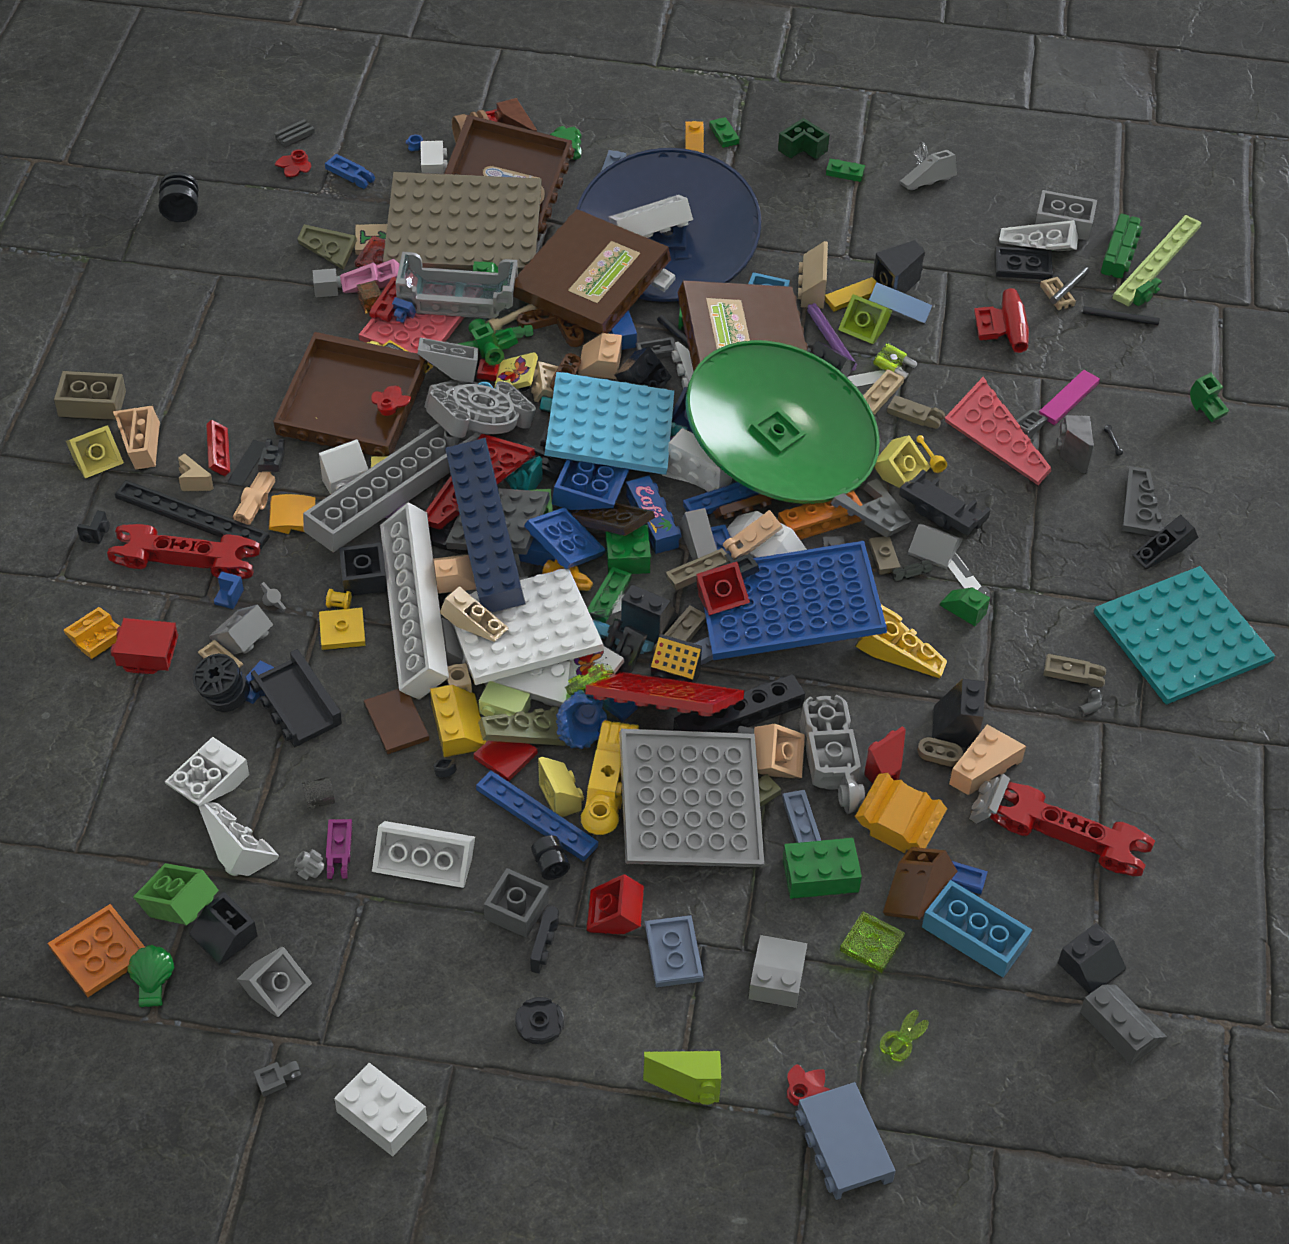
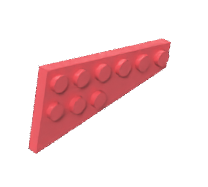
M984 377L977 382L945 417L946 423L1035 484L1039 485L1051 472L1050 465L1041 453L1036 450L1029 437L1024 434L1018 422L1006 406L1001 403L997 394L990 388Z

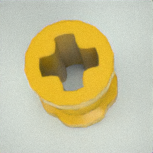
M329 589L326 596L327 608L334 606L350 609L352 593L350 591L346 593L335 592L333 589Z

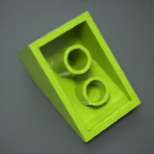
M720 1051L644 1052L643 1080L692 1102H700L705 1105L719 1102L721 1087Z

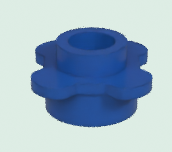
M411 135L406 140V144L409 145L408 150L419 151L423 138L420 135Z

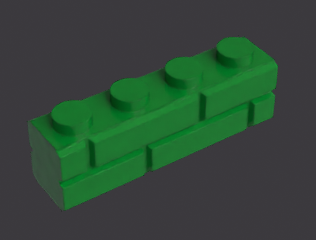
M1125 214L1119 215L1103 260L1101 274L1112 275L1121 279L1124 272L1129 271L1135 253L1134 249L1137 247L1143 228L1140 226V218L1129 217V215Z

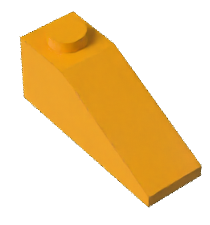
M685 122V149L704 153L703 122Z

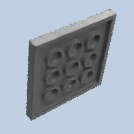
M498 488L513 553L527 555L534 537L524 525L527 520L544 514L550 500L549 492ZM460 514L457 516L446 540L447 549L468 550Z

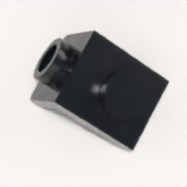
M97 510L90 526L78 524L77 531L81 541L101 543L104 534L109 531L110 527L105 511Z
M729 553L725 555L726 563L724 565L737 561L743 579L760 571L758 564L750 553L735 560L732 559Z

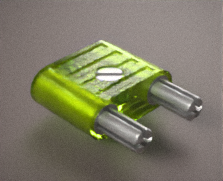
M886 343L875 357L873 365L884 371L888 369L907 379L908 373L899 369V367L904 362L915 368L917 362L907 357V353Z

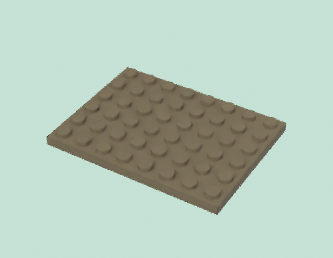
M393 172L383 263L394 259L400 264L402 252H412L422 258L423 268L473 270L474 262H493L498 267L500 261L511 259L517 260L518 272H521L524 266L533 259L537 250L542 178Z

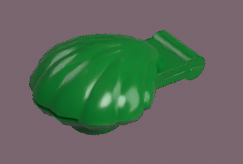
M148 945L145 948L138 949L130 957L127 971L130 974L129 977L139 985V1007L162 1006V985L169 979L174 970L172 956L163 947Z

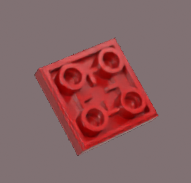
M487 741L474 753V759L509 782L538 754L537 748L529 743Z

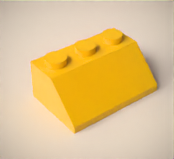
M454 685L430 688L431 705L444 757L477 751L487 741L483 740L478 722L481 717L475 694Z

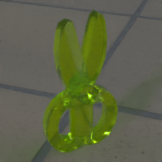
M916 1009L910 1012L903 1020L900 1032L895 1030L888 1031L881 1038V1051L889 1054L894 1061L907 1059L912 1052L911 1041L919 1038L928 1027L929 1021L926 1019L914 1026L919 1014ZM892 1037L896 1038L887 1048L885 1045L887 1040ZM906 1044L907 1049L901 1054H896Z

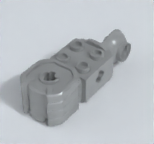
M838 695L835 696L834 700L831 699V696L816 697L815 701H812L813 698L810 696L803 703L799 727L800 732L805 734L804 745L806 746L812 784L829 790L838 789L839 804L841 807H844L846 814H850L859 805H862L865 799L863 784L856 783L861 765L853 729H849L851 719L847 702Z

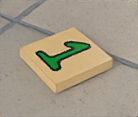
M387 224L356 225L355 236L357 242L355 244V254H384Z

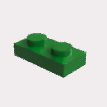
M726 117L709 121L710 129L723 148L739 144L740 138Z
M830 159L826 175L861 182L865 165Z

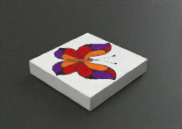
M604 647V651L571 659L569 661H571L574 668L573 679L586 686L612 676L624 663V658Z

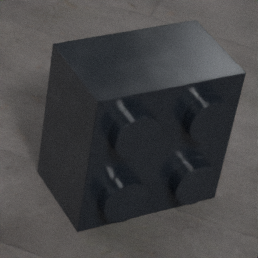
M382 542L339 548L345 593L350 591L352 596L388 591Z

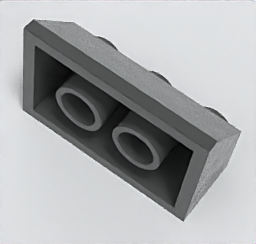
M1102 985L1084 998L1080 1013L1130 1065L1167 1038L1117 985Z

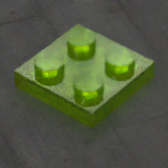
M596 664L588 669L589 673L587 675L580 676L579 674L568 680L569 685L565 689L568 695H573L578 690L584 691L586 690V685L614 674L613 669L610 665Z
M862 911L841 944L840 951L882 973L904 939L905 932Z

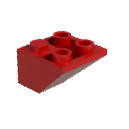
M903 726L896 731L889 732L884 739L879 742L876 741L869 746L864 775L872 783H874L878 774L888 773L894 781L899 780L906 731Z

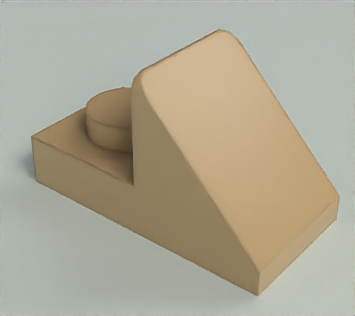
M186 454L178 457L179 471L182 474L179 477L182 491H211L214 489L209 472Z

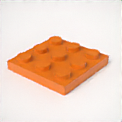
M111 904L48 943L50 950L87 997L128 972L127 968L130 957L138 949L145 948Z

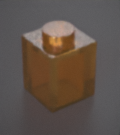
M376 281L357 285L358 299L365 314L370 313L372 306L381 295Z

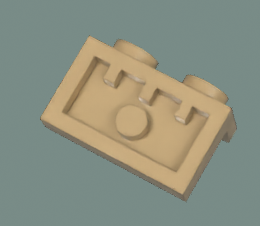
M540 361L537 362L531 384V392L535 402H539L543 395L553 398L554 391L550 388V382L558 366Z

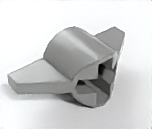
M265 582L261 583L260 586L264 592L263 604L266 606L275 605L282 611L286 609L280 601V592L277 589H270Z

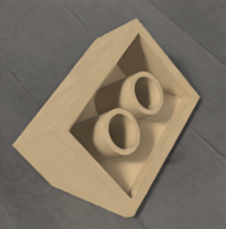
M824 241L805 253L803 262H799L798 273L802 275L798 277V286H801V288H798L797 299H801V307L808 308L809 304L815 303L819 308H824L828 242Z

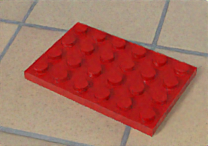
M620 672L586 685L585 693L593 695L594 699L605 700L608 697L614 698V702L618 703L634 701L637 706L653 704L656 705L657 709L673 707L682 713H689L691 710L699 711L698 714L702 716H712L713 713L720 712L721 709H726L728 706L735 705L736 702L744 699V690Z

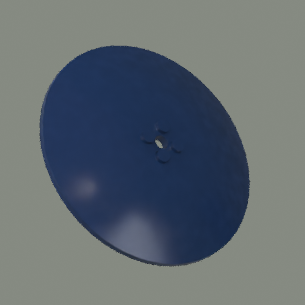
M650 149L628 155L612 163L602 170L584 190L577 209L607 222H610V216L676 195L688 199L693 220L688 221V225L670 227V231L673 234L669 236L657 231L653 232V236L648 237V239L669 247L671 261L664 269L673 273L675 280L665 292L649 285L639 299L660 302L679 301L677 292L683 280L729 283L747 266L753 257L761 233L759 204L746 180L725 162L708 154L689 149ZM674 249H677L678 256H689L690 253L692 258L674 260Z

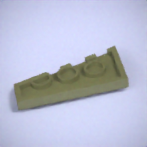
M558 706L551 707L550 710L546 711L543 708L535 709L532 713L520 711L511 716L507 714L481 717L478 722L482 738L486 741L566 745L563 740L559 739L561 735H557L556 714L559 710Z

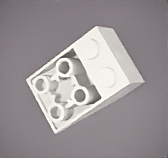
M212 737L165 781V784L197 806H201L233 791L249 776L247 760Z

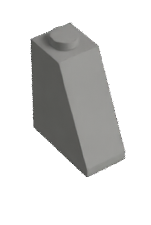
M702 508L685 512L679 523V528L692 560L717 551L706 509Z

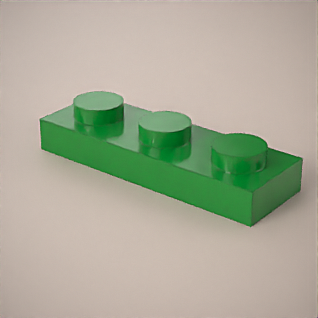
M614 567L611 568L588 607L589 613L598 610L603 612L595 614L591 618L607 612L600 619H596L603 623L607 622L631 580V573Z

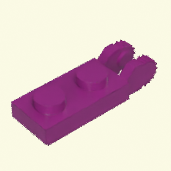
M352 819L328 820L326 848L327 879H333L334 863H342L341 876L342 878H348V863H350Z

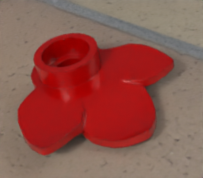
M300 149L294 150L291 155L282 156L275 163V166L285 168L284 173L286 177H295L300 171L307 173L311 169V163L308 161L307 154Z
M394 385L387 387L384 392H373L371 400L373 404L377 405V409L382 415L389 416L394 414L397 408L409 404L411 397L402 395L401 388Z
M796 1064L788 1073L787 1080L790 1086L787 1090V1098L795 1106H798L800 1099L830 1090L824 1087V1069L805 1073L802 1067ZM801 1093L803 1097H797L795 1094Z

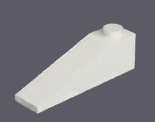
M1072 220L1001 228L999 242L1051 251L1077 250L1079 237L1075 221Z

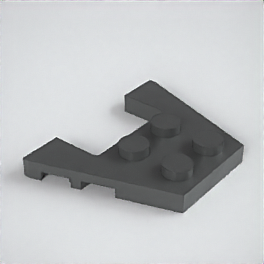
M877 479L866 483L863 488L875 500L859 506L843 493L834 497L831 502L836 508L840 505L847 509L848 515L851 517L854 515L859 516L862 520H865V525L885 537L908 528L912 522Z

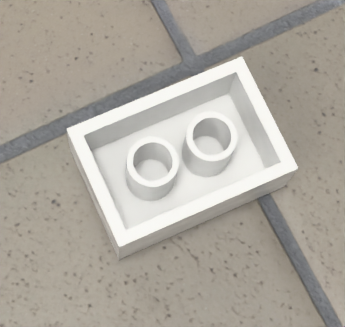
M682 428L669 442L667 471L673 475H677L691 484L705 489L707 492L728 486L732 482V478L708 457L693 433Z
M368 1063L334 1098L337 1113L391 1156H394L427 1121L426 1106L371 1063Z

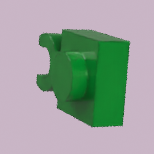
M1156 277L1151 282L1147 281L1138 287L1133 304L1139 307L1143 303L1149 302L1153 293L1156 294L1160 291L1158 285L1162 281Z

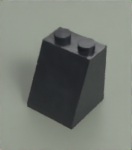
M916 240L877 252L873 278L877 283L905 294L921 278L925 256L923 247Z
M634 585L630 586L621 599V620L623 621L621 630L624 631L625 626L630 625L647 634L646 640L653 642L654 646L658 642L660 634L664 635L679 618L670 600Z
M962 679L934 705L932 738L954 743L960 747L969 748L980 734L983 721L985 681Z

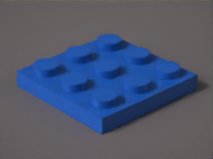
M565 507L529 519L524 525L530 534L565 569L601 557L606 551Z

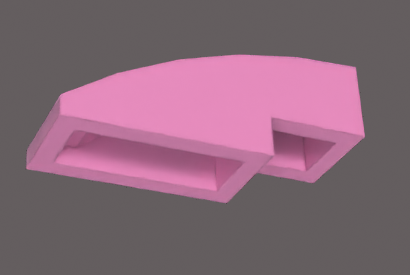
M392 259L379 265L371 263L340 275L342 290L344 293H355L386 287L392 277L397 278L400 264Z

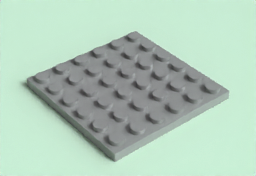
M640 729L620 730L626 864L762 867L764 865L755 734Z

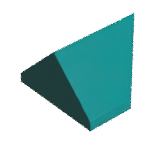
M539 456L526 461L508 475L505 480L514 490H535L543 479L542 458Z

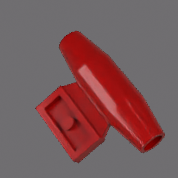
M1010 288L1003 292L1002 310L993 306L974 308L979 340L998 339V337L1006 334L1013 351L1022 353L1028 349L1029 327L1025 308L1017 290Z

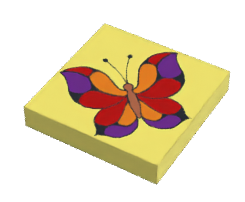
M533 352L503 360L500 363L496 383L499 381L508 382L516 389L531 386L538 360L537 354Z

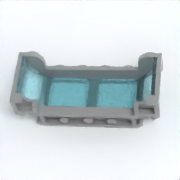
M402 252L396 279L397 298L412 302L416 313L496 318L501 310L504 308L509 309L513 306V290L515 278L518 276L517 260H502L498 265V273L423 268L422 258L418 254Z

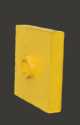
M362 608L319 612L322 650L366 646Z

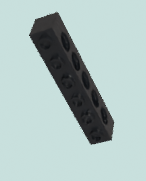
M793 674L780 677L773 682L761 684L754 689L744 691L743 700L736 702L735 705L728 706L726 709H721L720 712L713 713L712 716L699 715V711L678 715L674 718L673 731L737 732L739 726L750 727L801 708L805 700V692Z

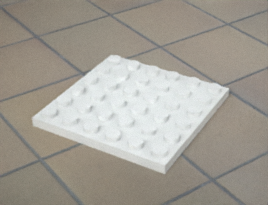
M558 569L550 573L539 574L520 580L526 604L492 613L509 628L495 642L458 628L453 624L475 685L604 651L603 642L569 569ZM477 591L469 594L479 602Z

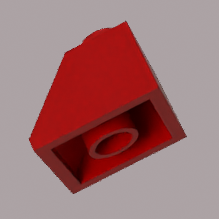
M623 874L591 889L587 931L626 934L641 927L644 886Z

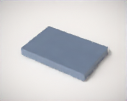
M692 916L644 921L655 987L703 982L704 976Z

